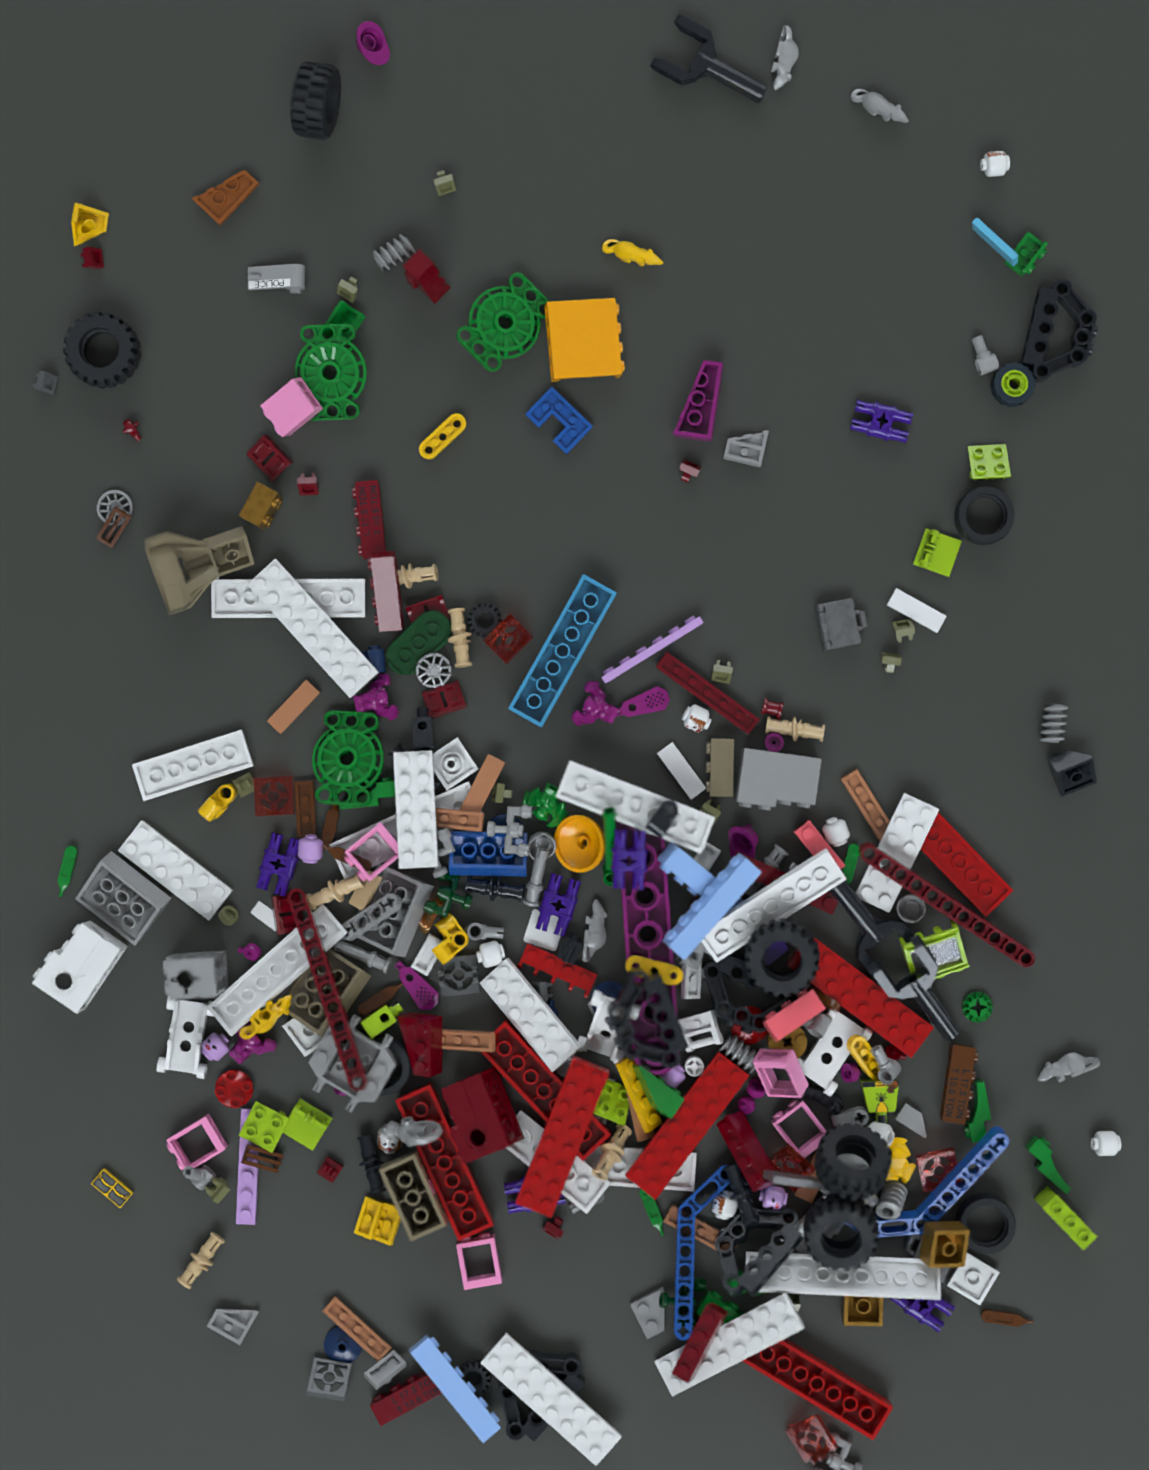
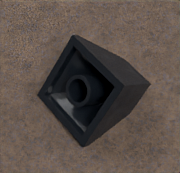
M1063 750L1048 757L1049 768L1061 797L1097 783L1094 761L1091 755Z

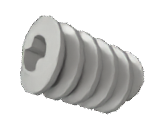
M402 234L399 235L400 241L395 238L392 239L393 246L389 242L386 243L387 249L380 246V254L375 250L373 251L374 259L383 273V267L391 270L390 263L397 266L396 259L403 262V255L410 258L409 251H412L414 254L416 253L407 237H404Z
M1045 703L1049 707L1043 708V711L1047 712L1048 715H1044L1042 718L1047 720V722L1042 723L1041 726L1047 729L1041 731V734L1046 737L1041 738L1040 741L1059 743V741L1065 740L1060 733L1066 732L1061 726L1066 725L1067 722L1061 719L1067 717V714L1062 711L1067 710L1068 707L1062 704Z
M730 1035L720 1046L718 1052L725 1049L724 1056L727 1057L731 1054L730 1061L733 1062L737 1059L736 1066L743 1064L742 1070L746 1071L749 1069L750 1074L755 1069L752 1061L755 1058L756 1050L752 1049L749 1051L750 1045L746 1044L743 1046L744 1040L737 1041V1035L732 1037Z
M888 1180L885 1183L876 1207V1213L879 1217L897 1219L900 1216L908 1193L907 1188L900 1181Z

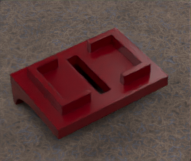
M263 435L246 453L272 482L289 465L293 464L291 459L268 435ZM274 451L275 454H274V455L272 456V458L264 465V464H263L264 460Z
M442 595L405 607L411 623L420 614L425 612L424 605L426 604L429 610L442 612L451 620Z
M458 680L422 692L429 717H432V719L467 707ZM440 692H444L448 707H444Z
M299 893L294 895L293 900L295 903L300 902ZM288 894L286 896H271L276 934L291 933L297 927L293 915L279 917V913L291 911ZM302 912L299 916L301 921H303Z

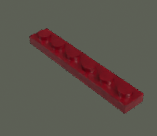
M668 652L665 653L655 667L749 735L760 720Z
M740 853L762 872L755 879L759 883L767 886L786 874ZM826 892L809 903V905L833 915L838 901L833 894Z

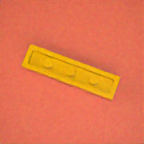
M624 1057L615 1065L645 1133H649L661 1125L662 1121L658 1111L650 1106L633 1069V1065L637 1064L635 1059Z

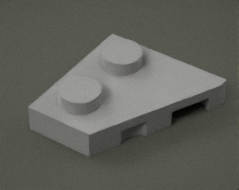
M764 430L757 434H746L742 437L728 438L723 459L761 467L769 431Z
M663 1287L630 1303L647 1339L664 1331V1308L659 1307V1296L661 1292H664Z
M217 1308L206 1327L240 1345L259 1311Z

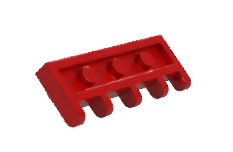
M530 943L527 944L517 968L521 969L523 963L535 967L533 972L535 976L539 970L552 975L553 977L550 981L552 984H554L556 978L570 983L568 988L570 992L574 985L586 991L583 997L586 999L598 975L579 965L565 963L556 955Z

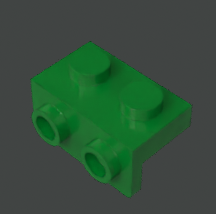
M1027 232L1014 249L1018 254V263L1014 267L1007 261L1004 264L1021 277L1025 273L1029 275L1036 266L1034 264L1037 258L1041 260L1048 251L1045 248L1048 242L1045 241L1043 243L1030 232Z
M340 300L324 324H351L357 331L366 316ZM345 327L342 330L345 338L352 336V330L349 327ZM325 328L323 335L328 339L332 338V329Z

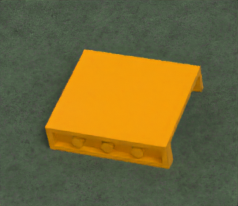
M615 298L552 301L544 305L551 382H559L561 379L600 376H615V378H619L622 375L625 366L624 361H621L620 355L623 352L622 342H619L621 324L617 322L619 304L616 303Z

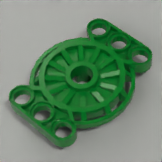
M514 273L508 279V287H493L478 296L470 309L468 326H462L458 329L456 340L485 370L495 372L501 367V359H514L531 349L540 332V319H545V315L540 312L539 308L550 301L523 274ZM514 277L521 279L522 285L520 287H515L512 284ZM501 290V292L495 293L493 295L490 293L493 291ZM527 291L535 293L536 298L534 301H529L526 298ZM483 296H486V299L481 304H477ZM475 308L477 309V312L475 315V319L472 320V314ZM508 317L510 319L508 321L509 329H503L500 327L498 319H506ZM534 326H536V333L533 337ZM462 330H467L470 333L469 340L461 339L460 332ZM528 341H531V344L523 350V346ZM475 344L483 346L484 352L482 354L475 353ZM516 350L519 352L518 354L508 356L509 352ZM489 358L497 360L496 368L489 367L487 363Z
M351 324L307 325L300 330V337L307 344L298 354L295 363V378H299L298 372L300 367L302 379L323 408L318 416L312 417L310 420L355 419L361 413L359 404L354 400L359 397L365 387L367 366L361 351L355 344L350 342L356 337L357 333L356 328ZM307 328L314 331V337L311 340L307 339L304 335ZM325 328L332 329V338L327 339L324 337L323 331ZM343 328H351L352 336L350 338L343 336ZM353 350H355L358 353L361 361H358L357 357L352 352ZM304 352H306V355L304 356L302 363H300L302 355L304 354ZM329 365H333L337 370V375L333 380L324 374V370ZM360 365H363V377H360ZM360 381L362 382L359 391L356 393L355 389L357 388ZM331 405L335 406L338 410L337 415L334 417L328 414V408ZM349 405L356 407L357 411L354 416L348 415L346 411Z
M328 711L323 719L325 725L330 729L325 731L318 739L312 754L314 774L322 784L316 790L315 797L320 803L326 805L366 807L372 800V796L367 789L378 780L384 765L382 744L373 733V731L378 729L380 721L373 713ZM331 715L338 717V721L334 725L328 723V718ZM350 716H355L357 719L356 724L353 726L347 725V719ZM369 717L375 718V724L372 727H367L365 724ZM374 740H376V742L378 743L380 750H376V747L373 744ZM351 752L354 755L353 762L349 765H344L341 759H344ZM378 755H380L381 759L379 767H377ZM318 767H319L320 772H321L322 775H323L322 777H320L319 774H318V771H317V768H318ZM377 771L375 777L371 781H369L373 773ZM323 790H328L330 793L327 800L320 799V793ZM346 791L349 797L346 801L342 802L339 800V794ZM364 792L367 794V800L364 803H360L357 797L360 793Z

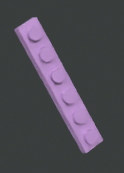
M694 616L684 621L685 626L680 629L678 626L668 631L670 635L664 639L660 636L652 641L653 645L646 648L644 646L637 650L635 657L630 659L627 656L619 661L620 666L614 669L611 666L603 671L604 676L601 677L605 684L704 622L700 616L697 618Z
M252 1108L241 1109L240 1131ZM240 1137L236 1224L255 1225L259 1168L243 1164L241 1161L247 1144L260 1146ZM249 1151V1153L259 1155V1152L257 1151ZM247 1157V1160L259 1163V1160Z

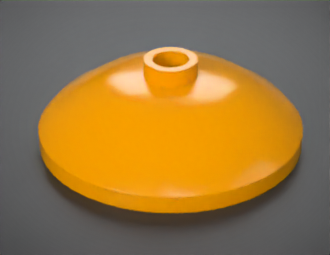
M573 815L567 817L558 825L554 839L556 840L555 853L560 863L570 871L577 873L587 872L597 867L605 853L604 834L597 822L585 815Z

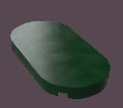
M429 610L420 614L388 646L386 660L389 668L399 675L416 673L417 662L422 656L428 653H437L448 642L452 632L448 617L436 610ZM422 661L421 665L424 666L426 662Z

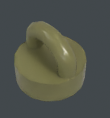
M225 906L218 913V917L223 924L232 926L238 920L239 914L234 907Z

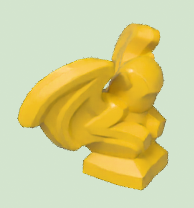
M894 1137L892 1144L888 1146L892 1153V1164L886 1182L888 1180L897 1181L900 1178L901 1183L906 1184L916 1167L913 1163L909 1164L906 1159L911 1156L905 1144L908 1141L907 1139Z

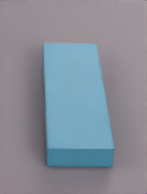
M979 218L972 222V229L1013 267L1018 263V254Z

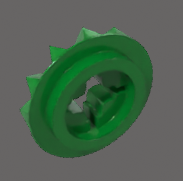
M972 992L964 998L962 1011L970 1021L980 1023L987 1020L992 1014L993 1004L985 993ZM977 999L980 1005L985 1006L979 1010V1015L975 1009L970 1008L976 1006Z

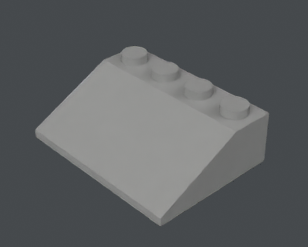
M111 851L100 860L75 899L136 946L172 898Z
M378 864L375 870H377L383 864ZM387 867L378 874L383 878L370 905L390 893L401 897L402 906L397 912L358 938L392 955L406 957L424 913L423 907L426 900H429L434 886ZM391 899V900H392V903L390 904V906H393V902H394L395 900H394V899ZM379 907L374 911L376 918L381 914ZM365 917L360 919L359 924L361 927H364L366 924Z

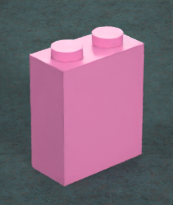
M302 377L293 378L260 405L265 417L271 420L275 431L282 437L292 435L323 409Z

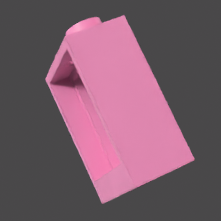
M381 822L344 852L346 855L344 857L345 861L350 866L354 865L358 869L356 874L363 882L367 880L368 883L399 858L398 843ZM377 832L395 855L369 875L352 855V852Z
M760 1049L752 1062L767 1096L802 1098L809 1084L794 1050ZM773 1068L786 1069L791 1081L778 1080Z
M796 1098L788 1104L789 1108L785 1111H778L773 1116L771 1122L801 1161L818 1148L820 1139L825 1135L826 1129L806 1103ZM802 1106L820 1132L797 1148L779 1123Z
M210 1114L205 1115L166 1140L167 1148L171 1154H175L178 1159L176 1160L177 1165L181 1170L186 1166L196 1168L228 1147ZM202 1124L215 1149L191 1163L177 1139Z
M484 1232L480 1233L478 1237L471 1238L470 1236L461 1241L457 1240L456 1247L464 1290L502 1283L503 1277L495 1234ZM490 1243L495 1273L468 1277L463 1248Z

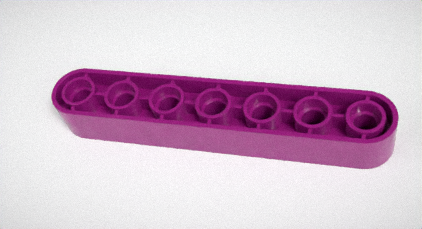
M616 821L617 829H620V837L622 829L627 830L626 847H634V830L639 829ZM646 832L645 848L650 852L651 857L649 862L646 863L648 869L644 873V887H649L653 891V898L647 903L640 902L636 897L639 890V882L637 890L632 889L633 872H625V888L621 889L626 961L629 957L637 955L674 965L673 950L662 941L666 933L671 930L667 873L660 868L661 863L657 860L665 849V839ZM627 856L628 863H631V856ZM646 925L652 926L656 930V936L651 941H644L639 936L640 929ZM634 962L632 968L639 967V964ZM674 972L669 975L671 979H675ZM635 976L633 981L638 983L643 978ZM664 983L677 1015L675 985ZM644 988L634 1002L641 1006L637 1020L630 1019L635 1030L633 1037L650 1043L658 1041L665 1046L667 1043L662 1040L658 1033L659 1025L653 1018L645 1014V1008L648 1003L644 998ZM651 994L649 1000H656L659 994ZM661 1011L657 1018H663L666 1012ZM670 1028L666 1029L663 1035L669 1036L673 1030ZM632 1043V1049L634 1050L636 1048V1044ZM667 1053L664 1059L670 1060L674 1054ZM641 1058L635 1059L637 1065H641L654 1075L664 1074L672 1069L666 1068L661 1063Z

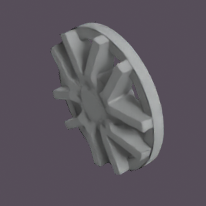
M110 490L99 498L97 513L104 523L115 506H118L121 510L130 506L129 512L126 511V513L132 515L133 503L126 493L119 490ZM114 493L115 500L111 501L109 494ZM117 493L123 495V497L119 500ZM107 497L109 503H104L102 500ZM127 499L128 503L122 505L121 502ZM106 505L107 510H101L100 506ZM101 513H108V514H107L106 518H104ZM116 513L113 518V522H110L109 525L113 526L117 519V516H119L120 514ZM124 518L121 519L122 521L118 524V526L123 524V522L125 521Z
M440 653L425 654L417 662L416 676L420 683L426 687L437 688L444 686L451 676V664ZM433 656L432 662L430 663L426 658ZM436 656L440 657L438 663L435 662ZM422 661L428 664L427 667L421 665ZM442 661H446L447 665H441ZM419 668L425 670L424 672L419 674ZM441 669H448V673L442 672ZM427 674L428 677L423 681L421 677ZM441 676H447V677L442 681ZM439 678L441 683L435 684L434 679ZM432 679L433 684H428L427 682Z

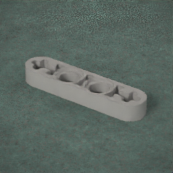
M389 893L343 923L342 926L349 936L345 935L341 939L353 941L397 912L402 906L401 897ZM391 899H394V900H395V901L393 902V906H390V904L392 903V900H391ZM379 907L381 914L376 918L374 911ZM365 917L366 924L364 927H361L359 924L360 919Z

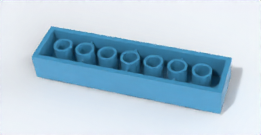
M584 574L582 575L508 708L509 710L541 728L543 727L616 597L617 592Z

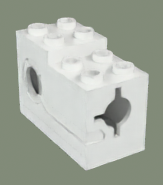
M92 921L78 924L72 931L74 936L70 941L67 940L62 948L53 952L50 951L44 959L45 965L42 968L39 967L33 975L35 979L32 984L76 1014L87 1008L128 947Z

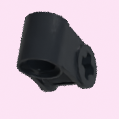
M671 800L663 802L645 828L662 839L678 815L679 809L677 804ZM672 805L674 813H668L667 815L665 807Z

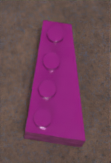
M703 360L694 386L687 398L678 424L674 429V437L713 442L724 372L722 362Z

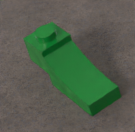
M392 777L380 778L381 782H377L376 787L370 791L372 800L366 807L379 806V798L395 796V781H392ZM367 794L358 797V802L364 803L367 800ZM340 806V810H341V809H351V808H361V807H355V806Z
M981 1079L974 1080L975 1097L973 1111L970 1119L966 1121V1127H964L965 1137L969 1138L972 1143L979 1142L986 1134L984 1121L991 1120L985 1083Z
M1034 1136L1025 1146L1028 1151L1039 1159L1034 1166L1067 1194L1071 1188L1058 1174L1052 1162L1050 1154L1053 1151L1048 1148L1051 1144L1043 1137L1038 1139Z

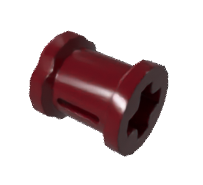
M765 698L761 714L774 715L780 719L784 702L777 703Z

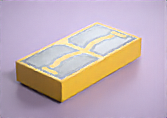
M105 1168L91 1183L119 1208L134 1193Z

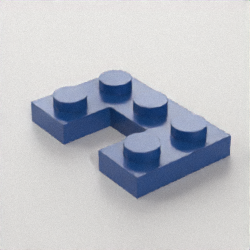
M553 387L525 414L538 428L552 415L565 426L564 430L553 442L566 455L593 428Z

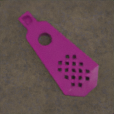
M658 686L623 702L622 707L618 708L616 717L621 715L632 717L665 710L670 701L668 692ZM630 704H634L636 706L635 711L629 710L628 707Z
M401 961L394 965L400 972V980L419 1009L431 1010L438 1004L439 992L414 969L405 967ZM407 974L413 975L412 981L406 979Z

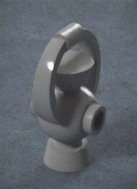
M412 1117L403 1118L401 1124L390 1121L386 1127L388 1140L399 1138L403 1143H406L407 1147L427 1144L437 1140L443 1133L441 1126L437 1122L413 1121Z

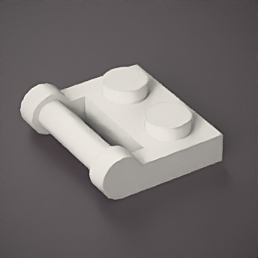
M713 1010L678 1019L689 1046L685 1048L688 1053L700 1047L723 1044L724 1038L720 1033ZM709 1031L712 1033L711 1037L697 1041L691 1040V1036Z

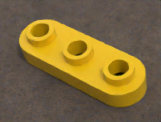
M457 413L449 416L420 444V455L424 459L431 460L442 452L465 430L466 420L464 416ZM459 421L461 424L459 427H454L453 423ZM441 434L447 436L445 440L439 439ZM427 447L433 449L429 454L425 452Z
M637 955L629 957L626 961V970L628 972L632 969L634 962H637L639 967L644 969L648 976L652 975L651 969L656 967L665 984L677 985L683 978L682 970L676 965ZM675 972L677 977L671 979L669 977L670 973Z
M857 1034L852 1035L847 1041L848 1051L867 1077L878 1081V1072L880 1070L877 1067L876 1059L870 1052L872 1047L864 1037Z

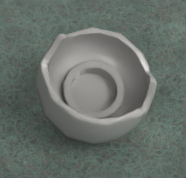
M537 832L531 835L527 842V845H530L529 855L533 860H535L536 851L539 847L549 850L547 859L556 851V840L548 832Z
M908 894L899 899L896 910L902 921L916 923L925 916L926 906L922 899L916 895Z

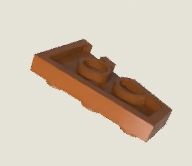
M243 170L224 180L218 186L212 187L205 193L191 199L221 226L260 184L246 170Z

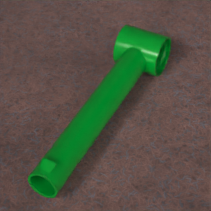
M606 807L602 813V817H604L605 863L602 865L603 881L608 886L613 885L611 849L614 846L615 816L617 817V813L612 807Z

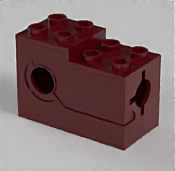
M495 1067L486 1069L441 1089L443 1100L447 1103L450 1117L455 1123L454 1126L449 1128L451 1131L450 1135L457 1146L458 1155L464 1164L510 1147L525 1138Z

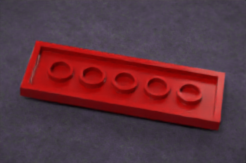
M938 812L920 850L984 917H987L1014 890Z

